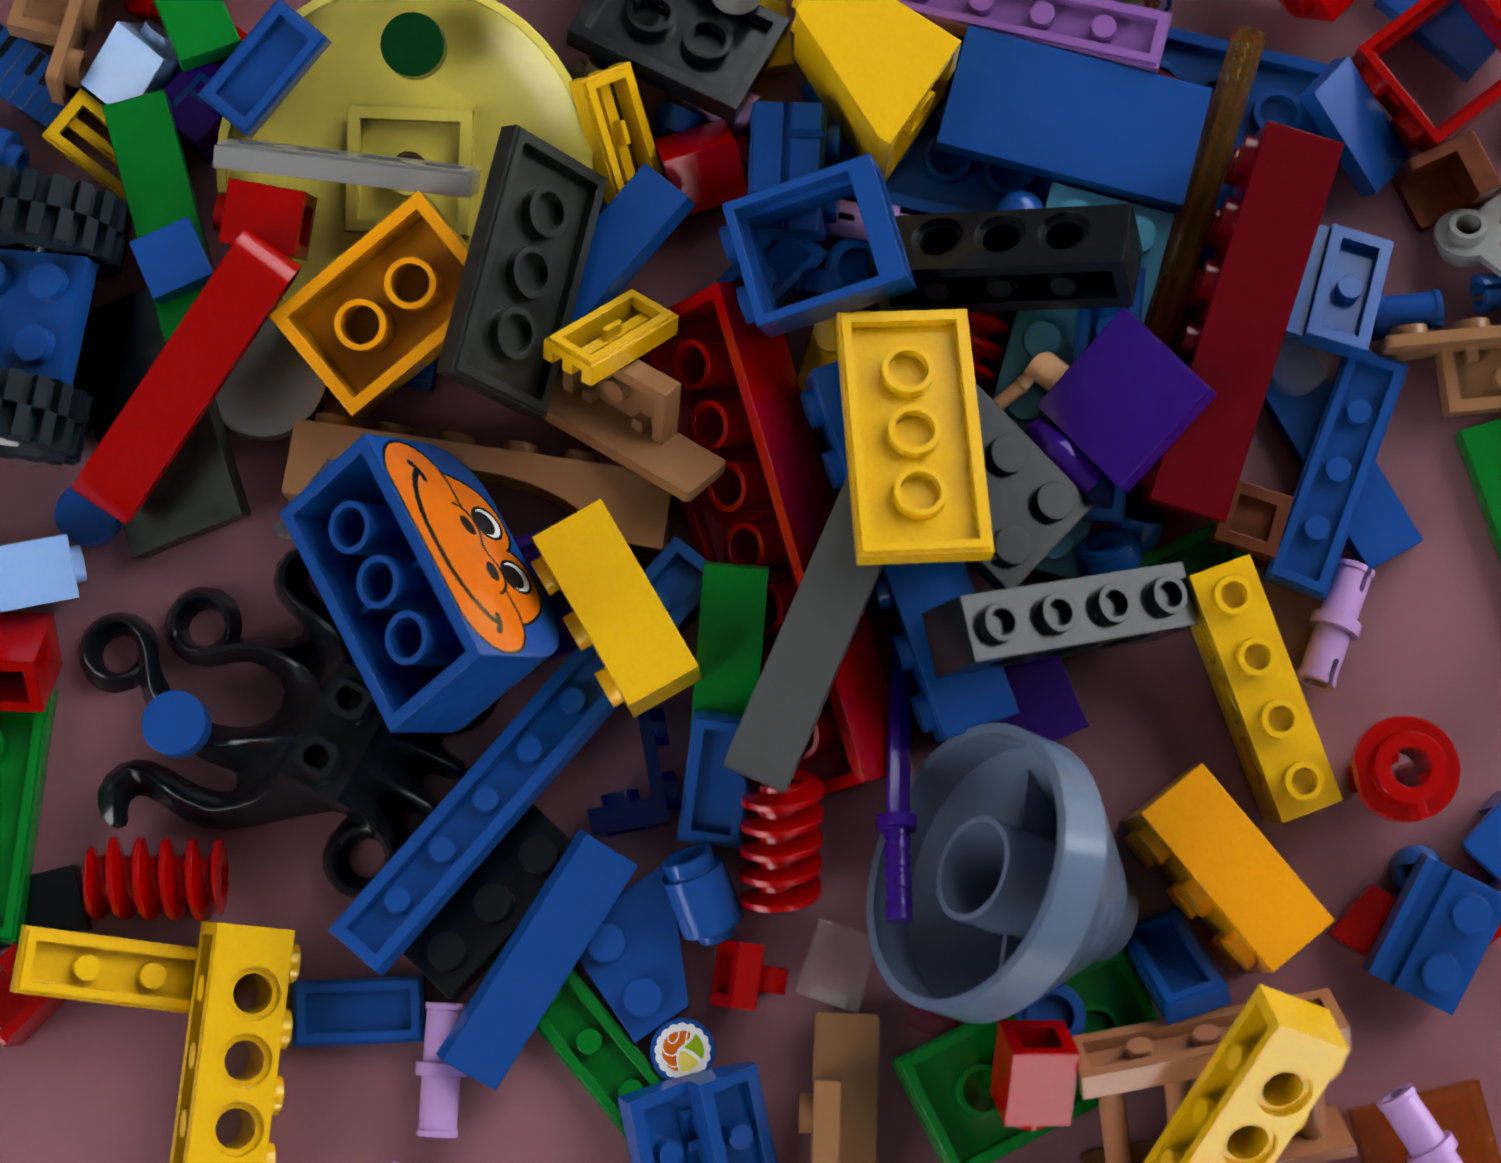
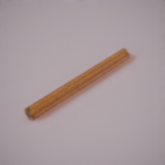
M1247 25L1237 26L1231 36L1201 134L1184 204L1180 213L1177 212L1144 324L1171 350L1267 39L1264 31Z

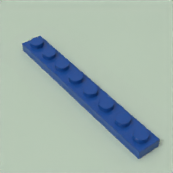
M675 536L647 567L644 573L681 635L700 613L704 561L708 560ZM593 646L582 652L579 647L573 651L328 929L380 976L383 977L619 706L617 705L613 708L594 675L595 672L604 668V665Z

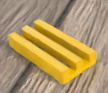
M630 61L615 63L608 66L607 69L597 70L588 74L589 76L577 78L568 82L584 136L593 151L595 172L608 179L603 195L605 203H610L636 173L628 148L630 143L638 170L646 163L664 177ZM613 82L624 120L619 118L609 83Z
M80 88L41 136L45 142L108 191L115 194L117 198L127 202L122 182L61 135L66 128H69L118 167L113 146L76 117L84 109L107 127L102 108L103 105Z
M630 289L545 338L543 358L550 363H554L562 358V370L570 375L582 370L581 381L591 387L677 335L679 316L634 289Z

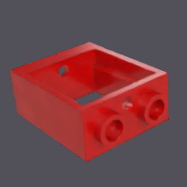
M1419 0L1357 48L1351 59L1375 99H1378L1393 119L1390 120V123L1404 146L1409 150H1414L1417 147L1422 153L1451 140L1501 102V79L1438 127H1435L1381 61V58L1456 1L1461 4L1501 53V0Z

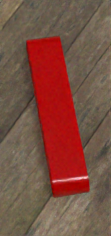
M246 228L226 253L76 478L71 489L125 525H128L148 499L269 319L268 315L275 310L302 266Z

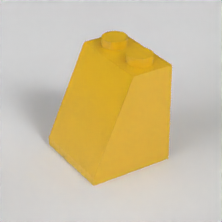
M793 0L791 6L796 9L795 19L790 29L794 33L793 58L824 104H828L834 121L842 122L843 134L857 156L871 153L881 168L886 183L933 115V112L951 89L962 41L898 0Z

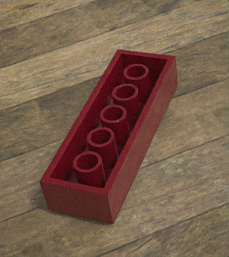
M1268 120L1254 137L1250 135L1245 136L1241 148L1235 147L1224 178V183L1233 186L1230 198L1227 197L1222 208H1216L1205 239V244L1214 247L1211 260L1207 259L1203 269L1197 268L1186 299V305L1195 307L1191 322H1187L1184 330L1178 329L1171 346V350L1218 395L1134 486V488L1138 489L1134 501L1135 504L1147 506L1205 526L1226 522L1345 143Z

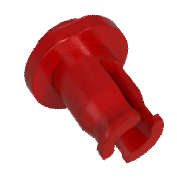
M1409 715L1390 717L1372 725L1356 742L1347 770V786L1350 792L1357 791L1362 803L1370 811L1383 819L1398 823L1426 820L1441 812L1453 799L1460 781L1459 756L1451 739L1434 723ZM1399 753L1412 761L1398 767L1396 770V780L1392 772V765L1400 761Z

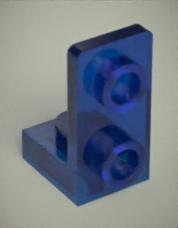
M663 706L651 708L638 716L652 798L640 800L638 789L618 791L600 796L602 807L588 809L592 836L596 839L672 825L669 810L681 808L675 771L662 772L658 752L659 746L670 744Z

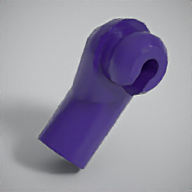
M1036 418L1028 422L1027 429L1024 432L1084 494L1101 480L1104 473L1050 418Z

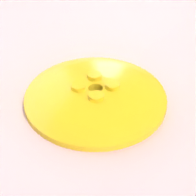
M312 0L297 9L296 12L332 43L252 139L246 137L224 117H222L218 134V142L233 137L400 158L413 154L422 157L426 161L476 166L477 170H480L479 192L472 197L463 198L423 193L431 199L468 246L471 243L501 127L518 125L594 170L593 151L584 136L568 83L572 80L571 76L545 39L523 18L496 0ZM407 12H417L430 17L441 28L447 41V55L442 67L432 76L421 80L406 79L395 73L385 62L381 53L380 43L384 28L393 18ZM216 168L218 194L220 192L226 193L228 180L232 178L304 191L317 198L307 261L291 258L301 265L302 268L277 305L278 307L416 193L413 191Z

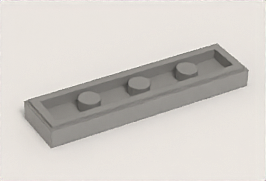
M233 137L219 141L218 144L214 145L213 168L413 192L420 191L421 193L470 198L479 192L480 170H477L476 166Z

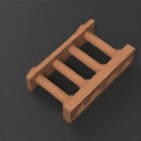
M1329 988L1292 994L1294 997L1329 1009L1351 1049L1350 1026ZM1246 1003L1218 1008L1169 1026L1165 1019L1071 1036L1080 1053L1077 1084L1083 1100L1098 1097L1103 1149L1079 1153L1080 1163H1143L1159 1138L1130 1143L1125 1092L1164 1085L1167 1123H1169L1190 1091L1191 1080L1200 1077ZM1325 1089L1310 1110L1305 1126L1293 1135L1275 1163H1327L1357 1156L1356 1144L1336 1105L1325 1106Z

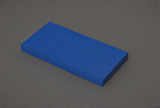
M968 25L935 149L1180 213L1187 193L1213 88Z

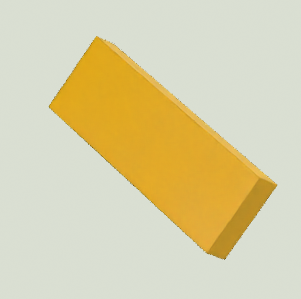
M22 925L10 992L189 1014L198 947Z

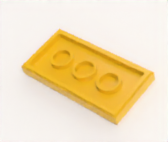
M967 309L837 313L835 334L856 566L991 560L995 550Z

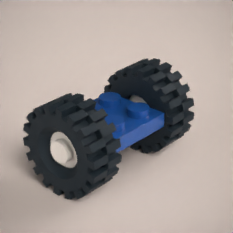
M0 165V455L2 458L14 460L18 458L38 464L45 462L62 466V463L76 465V463L81 461L93 397H89V394L83 390L74 389L73 382L95 281L102 280L103 277L112 279L116 278V275H120L132 218L128 203L125 200L115 199L116 195L107 190L97 191L93 189V184L84 181L76 183L67 180V176L53 173L50 176L41 174L38 169L24 167V171H19L13 166Z

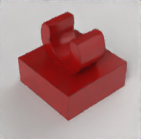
M730 940L718 943L709 1004L756 1012L758 992L785 995L788 969L762 965L765 945Z

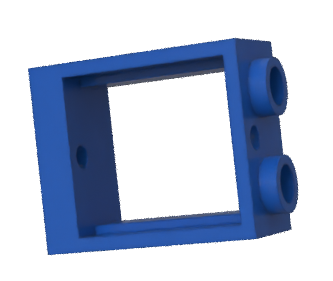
M871 153L722 204L727 225L719 227L720 240L730 264L739 263L745 284L736 288L741 312L748 325L756 323V326L770 338L834 318L839 312H852L917 290L882 170ZM855 195L878 276L778 308L756 228Z

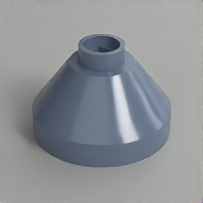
M986 723L970 727L966 733L949 738L918 766L910 777V813L917 815V831L910 834L911 849L909 850L911 853L910 872L912 875V888L910 891L912 892L911 911L913 912V921L907 924H891L886 922L887 898L885 897V882L887 879L885 878L886 859L884 858V843L886 840L884 839V834H880L876 845L867 891V928L871 950L880 974L897 996L913 1006L958 1021L978 1024L995 1022L1023 1010L1095 961H1106L1117 955L1126 946L1134 932L1138 919V894L1132 881L1125 876L1094 778L1076 754L1057 742L1018 726L1007 723Z

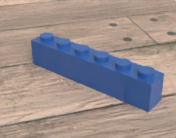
M838 361L812 369L805 381L807 390L800 392V400L808 424L812 429L821 427L829 451L822 453V461L833 489L841 488L848 475ZM965 563L886 564L883 567L871 598L878 611L887 608L896 632L888 635L889 646L898 669L901 672L910 670L918 693L911 696V706L921 731L924 734L932 731L935 742L939 743L966 733L970 727L994 723L1019 714V709L1003 667L936 678L922 613L958 596L975 594Z

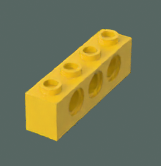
M1247 554L1186 576L1198 625L1190 627L1263 821L1285 823L1343 801L1251 555Z
M201 921L170 1163H276L275 1145L269 1142L272 1116H277L280 1113L284 1099V1080L277 1073L280 1049L288 1047L292 1034L291 1010L286 1009L289 983L296 981L301 963L300 946L294 943L295 930ZM250 974L258 984V997L251 1007L246 1010H240L234 1001V988L243 976ZM239 1041H244L250 1051L249 1064L241 1074L231 1077L225 1068L226 1053L232 1045ZM236 1108L242 1120L240 1132L232 1141L221 1144L216 1135L217 1122L223 1113Z
M1259 984L1143 1163H1275L1293 1135L1305 1126L1310 1110L1328 1083L1340 1074L1345 1059L1351 1051L1330 1010Z

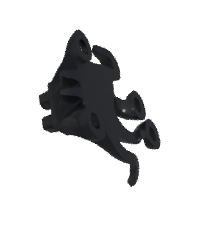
M296 547L286 552L277 563L273 585L278 600L303 625L304 631L301 636L292 640L267 637L240 638L243 626L241 611L234 598L217 588L199 586L185 591L171 605L166 617L165 635L168 645L178 657L186 662L203 667H213L235 662H252L268 668L280 677L285 695L282 705L271 720L251 727H230L212 722V731L207 743L200 751L195 753V755L207 762L235 772L237 787L231 792L215 791L199 786L156 762L136 759L117 765L105 776L98 790V807L107 824L114 828H121L127 825V811L130 801L138 795L147 796L160 803L184 820L204 828L220 830L259 826L299 816L332 811L342 813L347 817L328 838L322 854L323 869L327 879L338 892L350 898H357L375 876L371 878L359 877L351 869L349 862L351 849L359 841L366 839L376 840L383 847L385 854L383 867L408 840L403 826L402 812L406 810L427 818L439 805V802L422 786L421 778L424 774H433L457 780L461 779L467 772L463 761L447 751L442 744L444 737L462 733L481 725L491 715L499 699L465 728L457 732L390 733L324 601L311 591L307 582L310 573ZM208 609L218 611L223 616L226 625L223 637L214 644H196L192 640L189 631L192 619L199 612ZM123 612L107 614L95 620L84 632L79 645V662L88 681L98 689L111 693H120L140 685L146 705L159 694L171 691L159 661L158 638L152 626L136 614ZM120 636L130 637L137 644L138 656L136 664L125 672H111L105 666L103 659L105 646L114 638Z

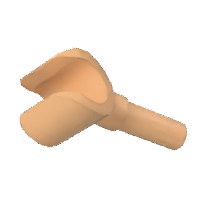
M1042 352L1033 358L1024 372L1016 378L1015 382L992 400L1002 410H1005L1027 393L1034 382L1048 392L1070 368V365L1054 352Z

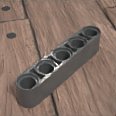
M848 475L744 712L723 765L724 768L782 793H786L795 775L884 565L856 566Z

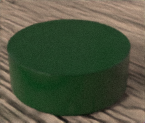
M407 12L396 16L386 25L381 36V53L385 62L395 73L403 78L410 80L428 78L442 67L446 59L447 41L445 35L436 22L424 14Z

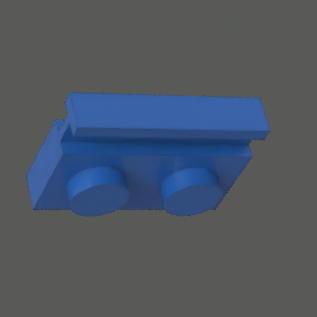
M1335 223L1331 227L1319 224L1285 334L1300 338V344L1361 362L1369 348L1394 241Z
M1421 852L1361 968L1369 974L1453 1016L1501 923V892Z

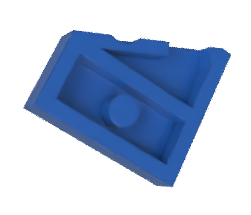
M662 865L619 895L579 958V961L634 1043H637L690 1005L679 925L662 884V878L665 875Z

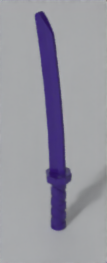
M892 652L887 729L886 813L877 815L876 831L877 833L884 834V839L886 840L884 843V858L886 859L885 878L887 879L885 882V897L887 898L886 922L891 924H907L913 921V912L911 911L912 892L910 891L912 888V875L910 872L911 853L909 852L911 849L910 834L917 831V815L910 813L912 714L910 698L912 696L913 679L910 670L901 672L898 669Z

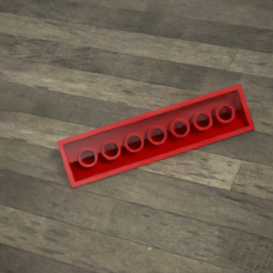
M744 281L717 282L668 307V310L679 316L677 335L639 358L644 363L682 383L677 432L725 460V472L693 500L689 502L681 500L695 551L711 562L769 566L761 661L762 673L833 509L834 501L813 430L808 424L800 400L801 389L785 335L782 334L770 338L756 326V323L747 324L741 312L736 294V288L745 285ZM866 609L798 765V769L806 770L821 779L824 783V796L886 778L889 686ZM910 760V770H912L913 767Z

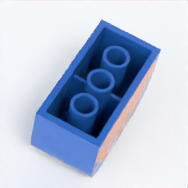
M364 433L279 512L390 733L457 732L462 730L551 656L558 647L559 629L555 615L489 493L478 478L461 461L435 445Z

